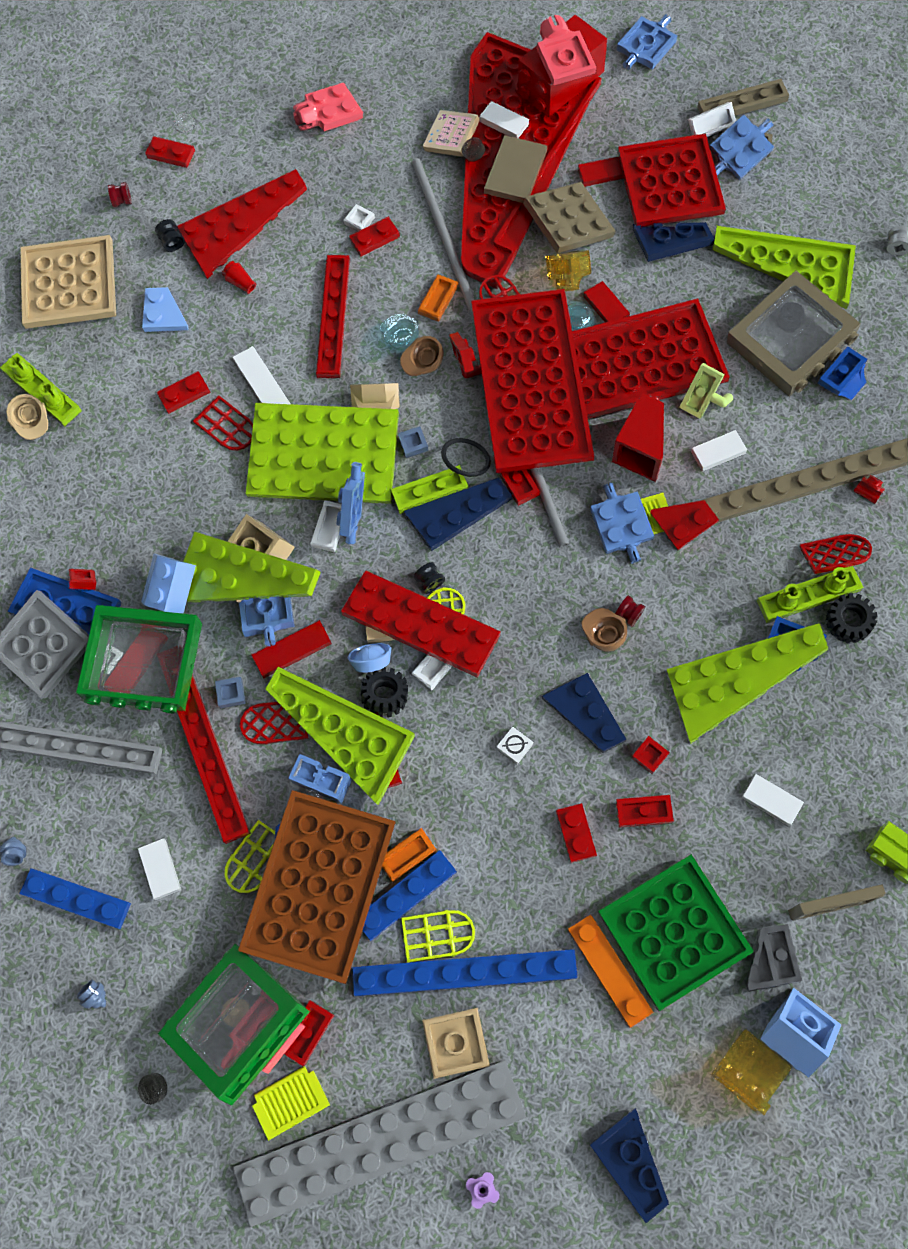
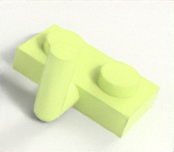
M704 363L701 364L679 408L701 419L710 402L720 407H726L733 400L732 394L727 393L722 397L715 393L725 374Z

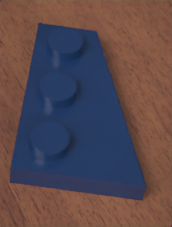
M706 222L677 223L676 226L663 227L662 223H654V227H641V225L636 226V224H633V232L647 262L711 246L714 243V237Z
M588 673L542 696V699L547 704H550L565 720H568L602 753L626 742V737Z
M634 1108L589 1145L643 1221L647 1223L667 1207L669 1202L642 1129L640 1118L636 1108Z

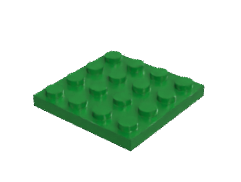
M692 854L598 911V914L658 1012L754 952Z

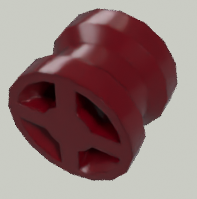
M121 182L118 186L108 185L109 197L114 208L119 207L120 204H132L127 182Z
M628 595L622 601L615 614L624 618L628 626L633 627L646 606L635 603L633 598Z

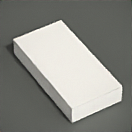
M492 101L479 116L481 123L514 138H519L529 125V119Z
M727 102L689 118L688 121L692 135L706 133V136L709 137L728 129L736 122L732 102Z
M736 430L693 447L691 450L702 472L744 455L747 452V448Z
M324 500L310 543L311 547L335 552L340 538V526H337L336 523L337 515L341 511L342 504Z
M427 655L411 674L432 691L452 666Z
M757 774L753 777L742 796V799L789 827L804 803Z
M163 838L138 848L153 899L158 900L180 891V883L166 840Z

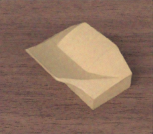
M399 383L350 385L352 407L397 409L400 407Z

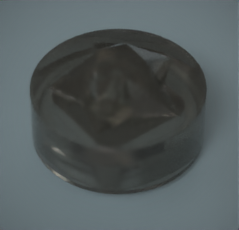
M477 137L468 139L462 147V154L469 162L479 160L485 153V145Z
M159 1073L145 1075L139 1081L138 1094L140 1099L146 1104L158 1103L167 1094V1082Z

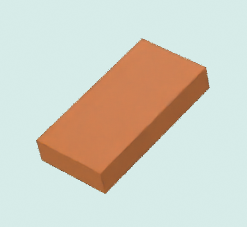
M437 274L418 308V314L439 322L458 288V282Z
M421 828L386 853L382 867L391 881L394 882L437 852V849Z

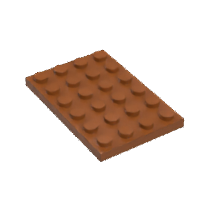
M292 790L238 951L346 984L396 821Z

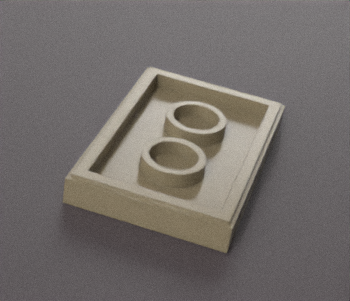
M504 135L485 184L484 193L523 203L525 197L530 196L547 152V145Z
M883 884L800 903L789 909L788 912L791 920L795 921L868 904L884 897L886 892Z

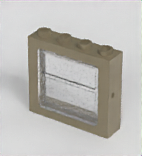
M794 271L728 332L727 344L790 397L794 392L800 393L812 376L817 377L824 370V365L829 360L833 362L841 354V349L846 344L850 346L858 338L859 334L857 332L861 323L798 271Z

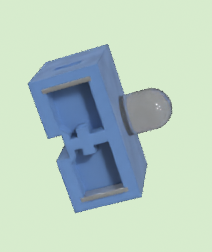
M299 754L288 778L293 784L307 789V795L320 799L324 796L341 804L352 781L349 774L330 766L324 770L320 762Z

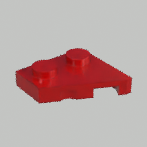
M705 500L656 508L649 511L677 550H680L719 522L718 517Z

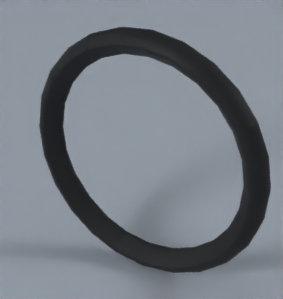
M454 438L447 441L441 450V457L445 465L459 475L477 477L486 473L490 468L491 459L487 450L473 440ZM455 443L470 444L484 454L486 464L483 469L476 472L460 470L448 461L446 456L447 448Z

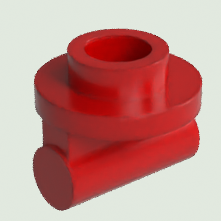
M870 475L868 478L862 477L854 492L876 504L885 489L881 486L883 481Z

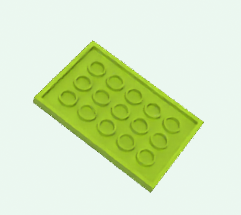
M255 403L246 485L247 497L338 501L340 488H344L347 478L351 476V464L359 462L362 464L361 472H365L363 502L392 504L391 489H393L399 410Z

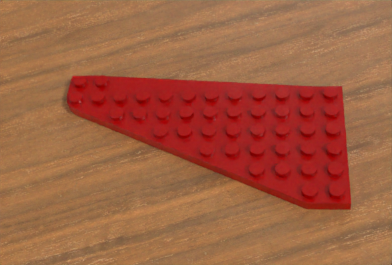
M486 32L470 56L468 113L477 114L479 117L492 101L529 119V125L518 139L547 145V152L531 195L545 192L548 190L591 99L600 87L602 78L597 77L558 111L548 117L543 112L538 111L527 99H523L518 93L519 59L531 49ZM479 121L466 148L461 265L466 275L483 282L487 277L493 275L506 276L533 221V217L521 202L484 193L485 184L505 134ZM494 279L486 283L488 286L498 289Z

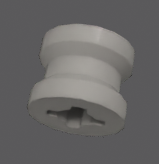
M896 226L891 228L888 232L887 252L894 255L907 254L908 227Z

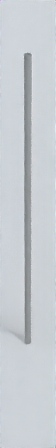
M416 158L412 161V165L473 320L471 301L474 300L473 294L419 158ZM530 469L536 486L540 490L541 499L559 546H568L569 541L541 469Z

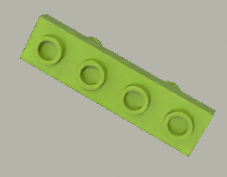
M16 353L0 367L2 372L23 391L44 403L46 411L64 427L82 411L74 401L20 354Z
M853 566L846 568L837 567L831 573L799 584H788L785 589L758 597L757 603L766 623L775 621L777 616L785 618L839 599L841 595L845 594L847 596L849 593L860 592L864 587Z

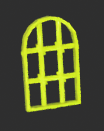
M260 820L250 830L251 834L246 835L235 852L231 854L225 866L224 876L227 884L239 893H251L260 887L262 877L258 875L259 869L270 857L273 848L272 845L267 852L260 847L269 832L275 835V830H272ZM260 824L266 830L259 840L254 843L249 837ZM245 842H247L252 847H250V852L241 862L235 856ZM258 850L263 854V858L256 868L252 870L246 865L253 853ZM231 861L237 864V869L229 879L228 867ZM243 868L250 874H248L249 877L242 887L237 889L231 883ZM254 877L260 881L255 888L245 890Z
M444 910L442 912L401 918L407 963L449 956L455 957V955L466 952L475 939V928L472 920L460 911ZM446 914L447 924L428 925L427 917ZM450 914L464 916L467 921L454 923V921H451ZM423 918L424 927L406 930V920ZM471 925V936L453 937L452 927ZM448 930L449 939L430 940L429 931ZM425 933L426 943L408 945L407 934ZM470 940V943L463 950L455 951L454 943ZM450 945L451 953L432 956L431 946ZM417 948L427 949L428 957L410 959L409 950Z

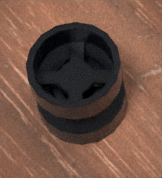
M166 219L156 225L155 233L167 252H174L183 247L185 239L181 232L178 231L175 221Z

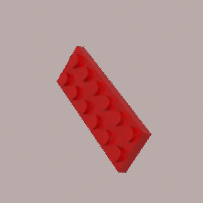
M366 570L341 610L343 616L477 678L501 635V631Z

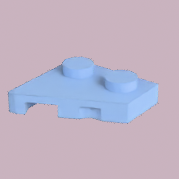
M168 287L145 288L142 325L144 332L188 330V325Z

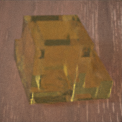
M589 250L545 256L548 279H556L557 290H578L581 279L586 275L592 274Z

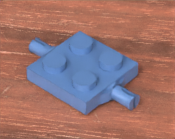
M667 14L664 15L659 22L650 21L641 16L619 41L617 51L628 56L623 62L625 69L627 67V70H629L635 62H639L653 70L677 41V35L666 28L671 22L669 15L668 17Z
M743 115L710 144V150L717 156L719 162L715 165L717 175L726 169L740 180L773 151L774 146L764 135L773 126L770 119L767 118L757 127Z
M359 462L351 464V476L347 478L344 488H340L338 502L342 503L341 511L338 512L336 523L337 526H340L339 535L346 536L345 542L347 544H355L356 531L358 530L357 524L362 515L365 472H361L362 464Z
M613 483L606 484L603 488L608 499L590 507L605 552L608 554L618 550H627L631 564L635 563V561L639 562L641 558L636 547L643 542L654 539V533L639 493L637 491L624 496H617Z
M291 597L249 598V600H242L239 603L244 637L264 634L265 645L271 646V641L273 646L276 644L275 631L295 627Z

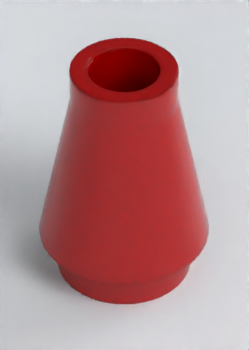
M231 261L224 267L222 275L225 277L226 282L240 288L247 294H250L256 288L257 283L252 280L240 263Z

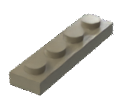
M782 79L698 101L697 108L701 114L727 102H732L734 114L737 116L788 102L789 93Z

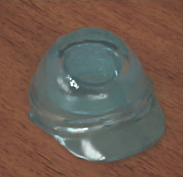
M576 300L567 303L572 331L596 325L594 311L588 303Z
M394 314L380 325V332L384 341L397 351L404 352L416 338H419L420 328L418 320L405 314Z

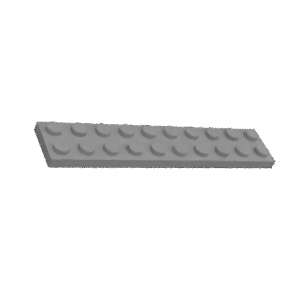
M504 1060L233 1168L250 1227H253L527 1117L507 1062Z

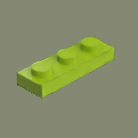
M447 469L391 489L399 514H401L405 510L467 489L468 484L464 476Z

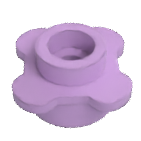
M485 1172L482 1177L477 1179L469 1178L466 1182V1188L472 1195L471 1204L476 1209L482 1208L483 1204L488 1202L496 1203L499 1199V1192L495 1190L493 1184L494 1176L489 1172ZM484 1187L485 1193H481L480 1188Z

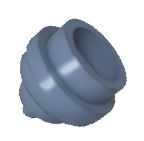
M11 837L0 846L1 862L5 865H19L23 862V858L26 857V846L16 837Z
M92 979L77 994L80 1005L86 1009L91 1007L95 1009L103 1008L106 1006V992L101 982L96 983Z

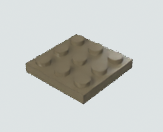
M582 182L526 196L524 199V206L557 254L610 239L616 232Z

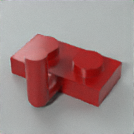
M458 332L449 334L453 353L460 364L462 376L470 378L480 375L481 367L480 365L473 366L472 362L476 360L472 347H469L467 339H462Z

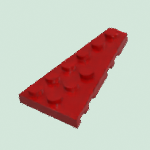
M295 169L178 225L179 232L183 235L188 248L207 279L213 275V271L220 265L223 266L233 253L241 250L263 230V226L270 220L273 221L284 207L290 206L307 190V187Z

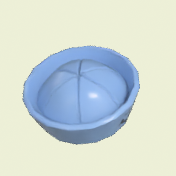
M385 643L363 645L351 651L347 659L357 672H374L386 667L390 663L391 647Z

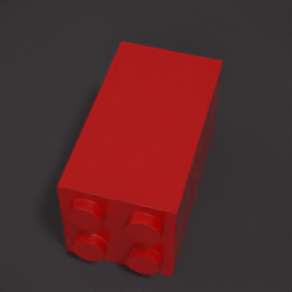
M576 14L567 20L566 24L570 31L580 30L597 67L595 74L553 86L536 49L537 45L519 59L518 93L523 99H527L538 111L543 112L548 117L553 115L604 73L608 38Z

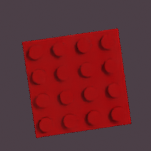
M706 133L618 147L617 154L636 226L646 227L652 226L654 223L665 224L725 214L726 206Z

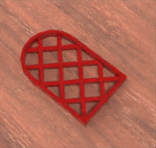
M854 534L839 535L800 544V549L814 574L833 571L837 567L846 568L862 564L872 554L871 543L866 538ZM853 540H857V541H860V542H862V543H861L860 545H858V544L852 543V541H853ZM839 542L845 544V547L842 549L835 545ZM820 546L829 548L827 552L818 550ZM849 546L858 548L855 553L847 550ZM832 550L841 552L839 556L830 554ZM861 550L869 552L866 556L859 554ZM816 553L822 555L823 558L818 560L813 558ZM844 553L853 556L851 560L842 558ZM828 557L834 559L835 562L830 564L825 562Z
M278 702L253 705L241 717V732L248 741L254 744L267 745L269 743L309 739L308 733L306 731L304 733L299 729L301 726L299 723L295 726L289 721L292 718L291 715L285 718L280 714L284 709L282 706L277 711L271 707L273 705H280ZM264 707L259 713L254 710L255 708ZM267 708L274 713L269 720L262 716ZM250 711L256 715L251 723L245 719ZM277 716L284 721L279 728L271 723ZM259 718L266 723L261 730L253 726ZM243 723L248 725L245 729L243 728ZM286 724L293 728L288 736L281 731ZM268 726L275 730L270 738L263 734ZM250 728L257 732L253 739L246 735ZM296 731L302 735L299 737H292ZM278 733L284 737L282 739H274ZM260 735L266 739L265 741H256Z

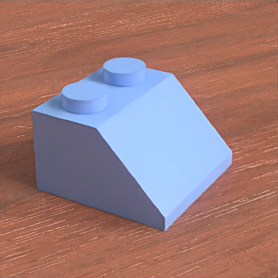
M153 554L141 602L145 606L164 612L184 613L196 565Z
M793 988L767 1024L760 1039L771 1050L776 1051L791 1063L795 1069L801 1071L809 1078L829 1057L841 1024Z

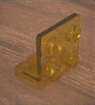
M743 1030L710 1075L756 1114L765 1115L771 1107L767 1102L788 1075L791 1066L748 1030Z

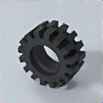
M849 593L846 597L845 594L841 595L839 599L833 602L827 611L826 620L828 622L826 625L827 628H832L830 631L832 635L835 633L838 635L836 639L841 641L844 638L846 643H850L852 640L856 643L860 639H865L871 633L877 623L875 619L878 615L877 612H873L875 609L874 604L868 605L870 601L868 598L863 601L861 600L862 595L857 594L856 597H853V593ZM846 610L855 611L860 616V625L855 627L847 625L842 620V613Z
M386 667L381 669V672L377 670L373 672V675L370 672L366 674V679L363 678L361 686V702L366 710L370 709V712L374 714L378 712L380 717H383V713H387V718L392 717V712L397 715L400 713V709L403 710L405 708L408 697V685L406 678H402V673L398 672L395 675V669L390 668V671L386 672ZM379 687H389L393 689L394 695L390 698H380L375 695L374 691Z

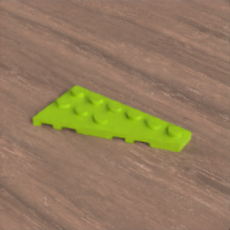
M723 226L716 227L713 251L783 282L794 271H798L840 307L847 309L849 306L856 245Z
M194 532L183 562L196 565L186 601L192 603L209 600L216 602L249 600V598L269 599V597L312 596L321 573L317 569L198 532Z
M820 623L667 669L690 744L765 694L774 685L781 683L790 674L826 652L828 645Z
M278 667L266 690L330 757L349 774L359 787L379 805L415 734Z

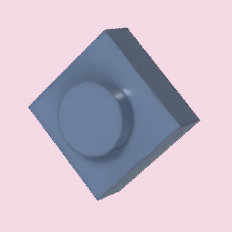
M420 426L398 433V439L406 458L429 451Z
M241 677L215 681L217 701L220 709L246 704Z

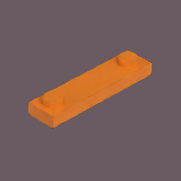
M590 914L570 927L568 932L628 1027H633L654 1013L593 916Z

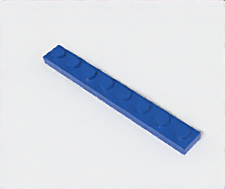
M575 949L353 967L354 996L578 978Z

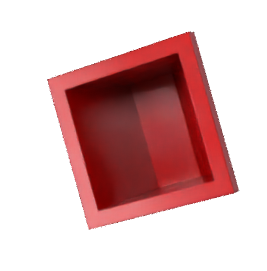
M641 393L615 440L612 463L656 482L663 460L664 402L655 396Z

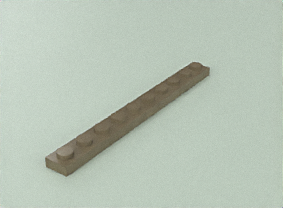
M908 438L704 500L718 517L719 522L857 481L862 479L863 476L869 477L870 475L908 465Z

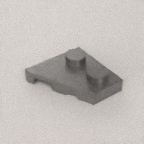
M785 924L759 929L746 984L747 991L801 982L802 977L789 925Z

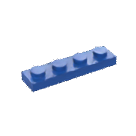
M440 850L370 905L363 932L370 941L374 940L457 873Z
M30 868L19 893L120 930L131 903L32 868Z

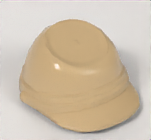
M30 394L18 395L9 402L6 411L7 421L21 437L27 440H34L46 433L48 419L44 403Z

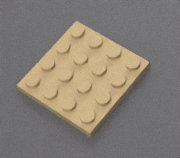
M110 235L21 247L22 324L25 329L116 317L113 240Z

